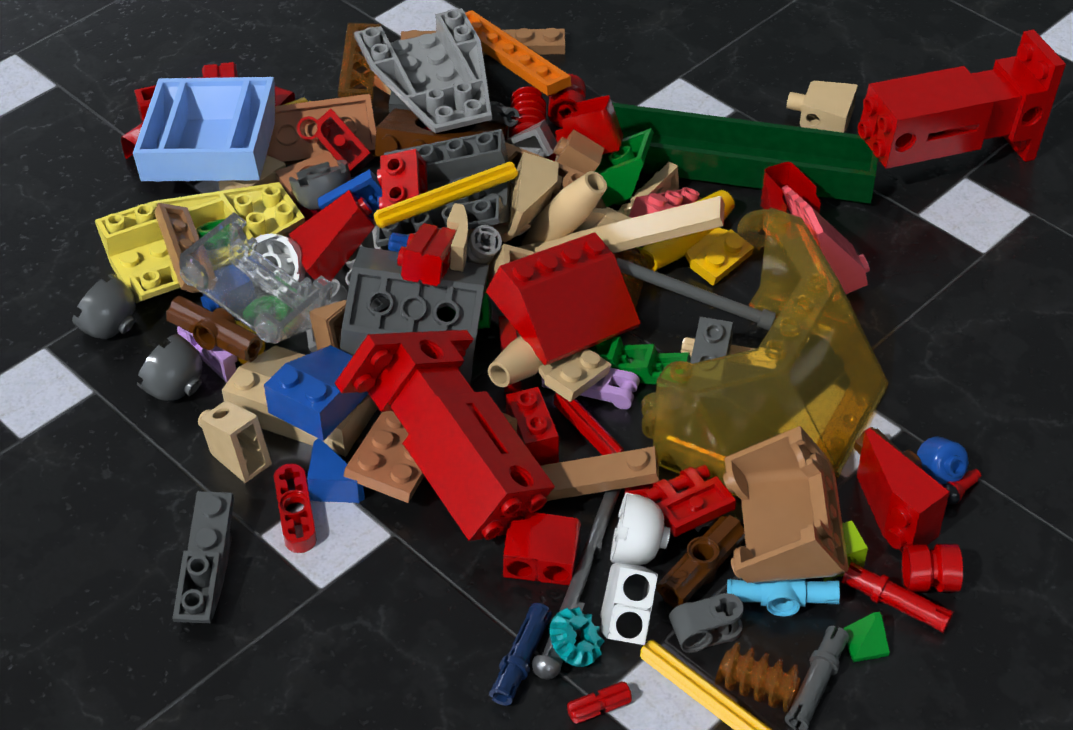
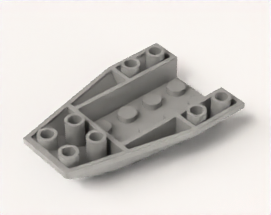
M462 8L435 14L436 33L423 34L405 40H396L392 43L389 42L381 26L369 27L365 30L354 32V37L370 69L432 132L439 133L492 120L481 40Z

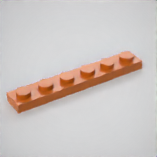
M473 10L465 13L481 40L482 51L547 96L556 94L560 90L571 86L570 75Z

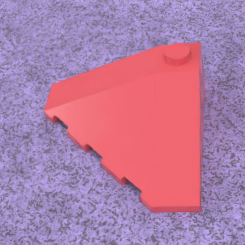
M788 185L782 187L787 208L832 299L867 286L866 273L870 271L864 254L858 255L853 245Z

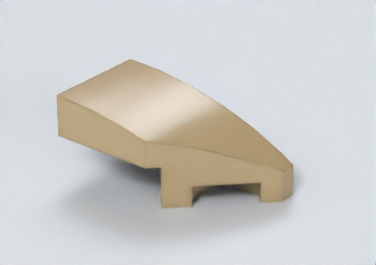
M454 203L447 219V228L457 230L451 244L450 269L463 272L467 258L468 219L464 205Z

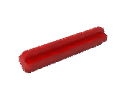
M558 393L554 395V405L601 455L624 452V448L576 398L570 402Z

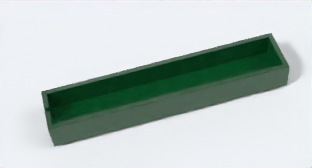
M612 103L623 133V139L650 128L654 132L641 173L655 174L668 162L678 165L679 178L762 189L766 168L783 162H792L816 186V195L818 197L871 204L878 158L874 156L872 150L858 134Z

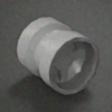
M481 225L473 230L467 240V262L487 265L500 250L502 238L494 227Z

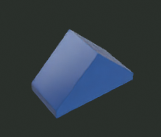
M320 439L314 441L307 477L310 501L360 503L365 499L363 485L358 484L357 480L344 477L347 463Z

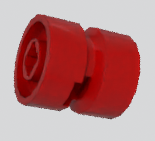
M568 74L571 76L570 87L560 90L556 94L549 95L548 117L553 124L563 128L562 119L570 118L571 112L578 111L577 102L586 99V85L579 76Z
M905 544L902 552L904 588L912 592H928L931 586H934L938 592H959L963 582V560L959 545L936 544L934 549L930 550L926 544Z

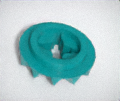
M579 607L574 609L565 608L554 616L550 624V640L556 653L565 662L576 667H585L592 664L602 655L600 647L605 640L598 634L601 626H594L592 623V614H583ZM580 629L582 641L574 645L577 636L575 630Z

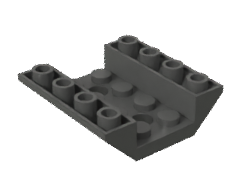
M502 129L384 153V155L417 149L426 162L428 191L509 162ZM512 180L384 228L377 226L376 245L377 247L387 246L389 237L394 232L410 235V233L416 234L423 223L436 225L439 229L442 227L447 228V219L454 203L464 205L468 219V230L475 229L481 225L491 226L507 223L510 216Z
M360 246L352 267L341 329L340 350L353 356L368 334L467 330L474 340L466 350V354L463 357L465 361L460 366L459 371L469 385H471L475 345L489 265L466 262L463 272L449 268L441 283L436 287L422 284L421 280L418 283L403 280L401 276L402 266L397 265L399 252ZM378 297L386 298L390 302L389 308L384 312L374 311L371 308V303L374 299ZM442 307H451L455 310L456 315L453 320L444 322L437 317V312Z

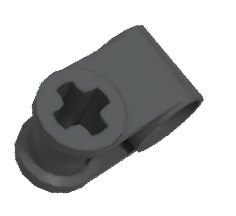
M723 593L704 600L684 603L674 608L669 614V619L682 651L694 653L707 647L738 639L743 630L740 619L743 614V603L734 594ZM721 604H724L723 612H721ZM729 624H732L731 632H729Z

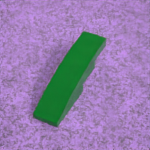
M620 336L588 348L611 363V368L635 373L640 378L639 383L686 385L691 361L689 352L658 353L655 344L623 345Z

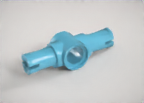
M727 579V593L734 594L742 602H761V606H766L767 610L776 616L794 615L799 611L800 607H806V603L839 605V581H806V579L747 583L744 580Z

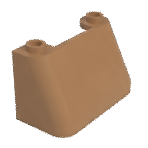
M801 426L725 457L726 473L723 474V480L729 492H735L741 499L746 547L736 548L734 550V557L731 558V566L737 578H742L747 583L834 577L848 571V558L835 473L826 455Z

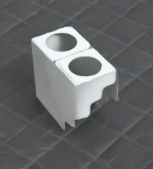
M625 563L612 564L600 615L601 632L607 639L645 645L658 578L657 573L643 566ZM633 574H640L646 578L643 599L640 601L630 600L623 591L625 580ZM625 612H634L642 619V630L634 638H624L617 631V619Z

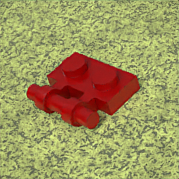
M701 465L695 469L693 467L686 468L680 471L679 476L668 481L662 479L653 483V488L643 492L644 497L654 502L660 501L656 504L659 505L664 514V524L670 528V532L674 537L736 508V499L717 476L704 481V479L710 477V472L706 465ZM684 488L687 489V490H685V491L680 492V493L677 494L678 491H680V490H682V489H684Z

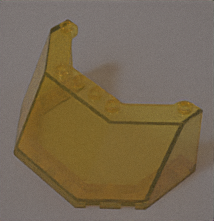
M770 208L763 219V230L766 233L760 288L749 305L761 311L764 308L776 313L777 319L757 349L693 364L685 361L672 362L664 368L657 379L653 446H655L658 454V466L680 474V471L686 468L693 467L695 469L701 465H706L709 469L710 477L704 479V481L717 476L724 486L723 474L726 473L725 457L798 426L804 429L826 455L832 465L835 477L838 478L854 450L855 441L865 430L888 387L886 376L837 276L803 219L784 211Z

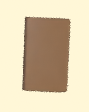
M347 300L315 308L309 312L317 350L330 345L340 349L341 329Z

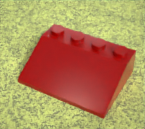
M596 232L500 265L486 290V293L521 337L530 344L544 366L636 329L641 324L615 255Z

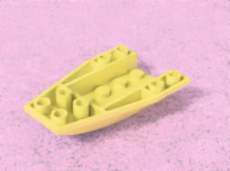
M276 182L152 201L95 220L111 267L117 277L130 287L136 298V303L180 288L154 213L158 203L187 207L195 229L205 223L220 219H232L240 223L241 233L234 240H229L225 244L221 243L216 246L202 247L213 276L241 264L242 256H246V252L249 249L247 247L248 244L256 237L270 233L287 237L289 233L305 222V217L282 185Z

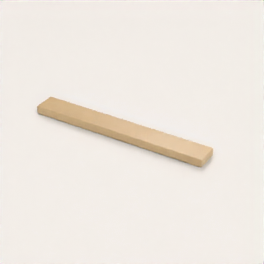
M721 196L571 233L556 240L536 242L518 248L540 252L596 232L611 252L616 253L724 226L725 203Z

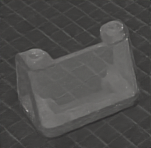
M232 213L180 254L179 266L182 280L187 285L194 286L248 326L265 342L276 344L311 329L312 324L309 312L331 303L334 284L323 276L318 277L313 283L308 277L301 282L295 280L256 251L257 240L253 237L249 240L247 239L242 230L246 226V221L236 213Z

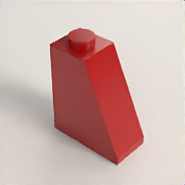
M350 190L289 233L291 239L300 247L302 254L301 262L305 271L322 288L329 285L375 227L370 217V214L373 212L370 205L363 197L357 199Z

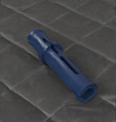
M541 603L531 604L510 652L502 658L499 664L500 672L490 689L489 696L493 697L492 700L500 705L508 706L513 702L519 684L527 678L530 672V660L552 617V611H548L549 607Z

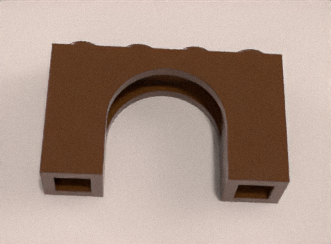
M394 108L376 127L375 156L380 157L384 153L499 129H502L504 139L507 140L508 126L485 121L477 123L472 130L467 132L434 133L422 129V121L411 110Z

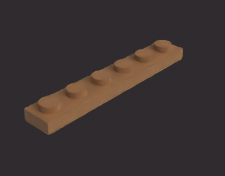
M521 28L503 30L539 55L565 54V29ZM401 31L400 40L418 37L423 34L436 33V31Z

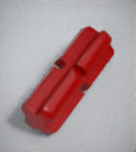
M621 681L598 690L599 694L596 696L595 693H590L568 702L567 711L572 722L578 724L601 715L600 710L604 709L605 712L630 703L632 701V694L627 683Z

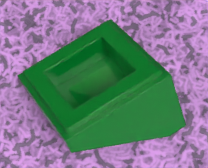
M874 612L843 628L850 636L846 646L853 662L889 656L890 651L880 612Z

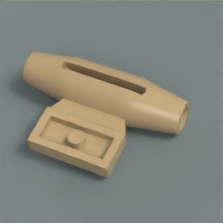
M589 171L564 187L536 216L521 245L556 240L571 233L627 220L631 217L609 207L605 209L595 208L607 189V183L602 175Z
M519 336L510 342L489 365L488 375L495 385L506 387L539 372L547 387L571 402L609 373L612 364L587 348L544 366L530 344Z

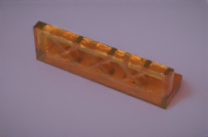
M348 23L338 98L370 94L371 100H373L376 74L370 69L365 57L359 54L361 49L354 37V32L365 30L369 27H379L381 24ZM364 66L368 70L360 74L357 68ZM361 83L367 89H354V86Z

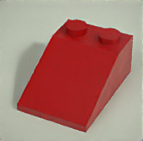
M871 428L867 429L864 433L857 479L883 537L887 539L893 548L899 549L901 552H903L905 544H930L939 537L950 492Z

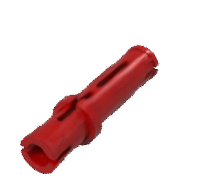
M854 562L850 563L848 571L843 576V584L870 596V600L877 604L880 601L942 633L945 632L954 611L939 606L889 581V576L884 574L879 576Z

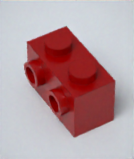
M417 149L380 156L381 168L377 170L378 182L382 187V197H379L380 209L428 192L426 162Z

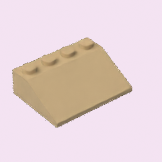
M275 345L258 355L252 362H246L239 366L222 389L224 402L229 401L257 415L262 429L313 446L314 441L318 439L317 437L268 413L264 384L285 363L305 355ZM368 394L323 441L336 454L344 457L347 456L378 409L371 396Z

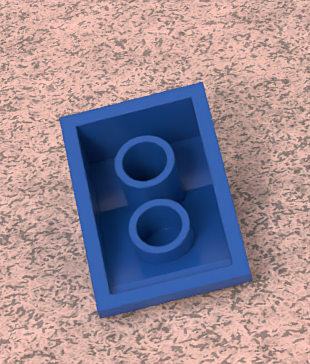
M330 345L285 363L264 384L268 413L324 441L368 395L367 391L363 393H341L335 385V381L353 356Z

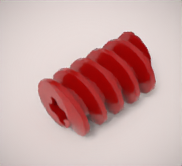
M525 86L513 92L510 99V107L517 109L519 118L511 116V119L518 120V123L509 127L510 137L544 119L546 120V101L542 97L540 90L535 87Z

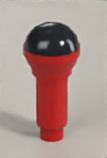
M978 469L966 472L959 481H950L942 485L950 492L947 504L954 505L959 503L965 491L978 482V479L981 477Z

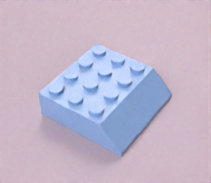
M274 77L158 79L133 151L140 180L155 182L260 180L275 125Z

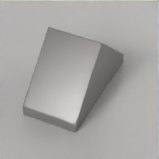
M545 119L505 140L506 143L542 157L553 154L554 148L557 145V141Z

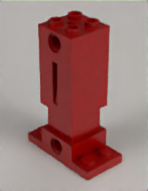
M1033 29L1023 31L1017 55L995 60L992 70L970 73L965 66L870 83L866 97L863 100V111L857 127L858 134L886 169L980 150L984 139L1003 136L1024 162L1035 160L1066 63Z
M467 330L368 334L335 381V385L341 393H363L367 391L381 412L393 411L409 434L402 444L468 541L484 538L490 540L496 536L506 535L513 520H524L527 511L532 513L545 505L547 502L546 497L554 489V484L488 392H474L459 371L460 366L465 361L463 357L466 354V350L474 340Z

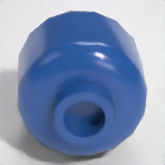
M935 436L923 442L917 451V456L922 463V470L941 485L950 481L956 482L961 480L967 471L969 464L968 454L965 448L958 442Z

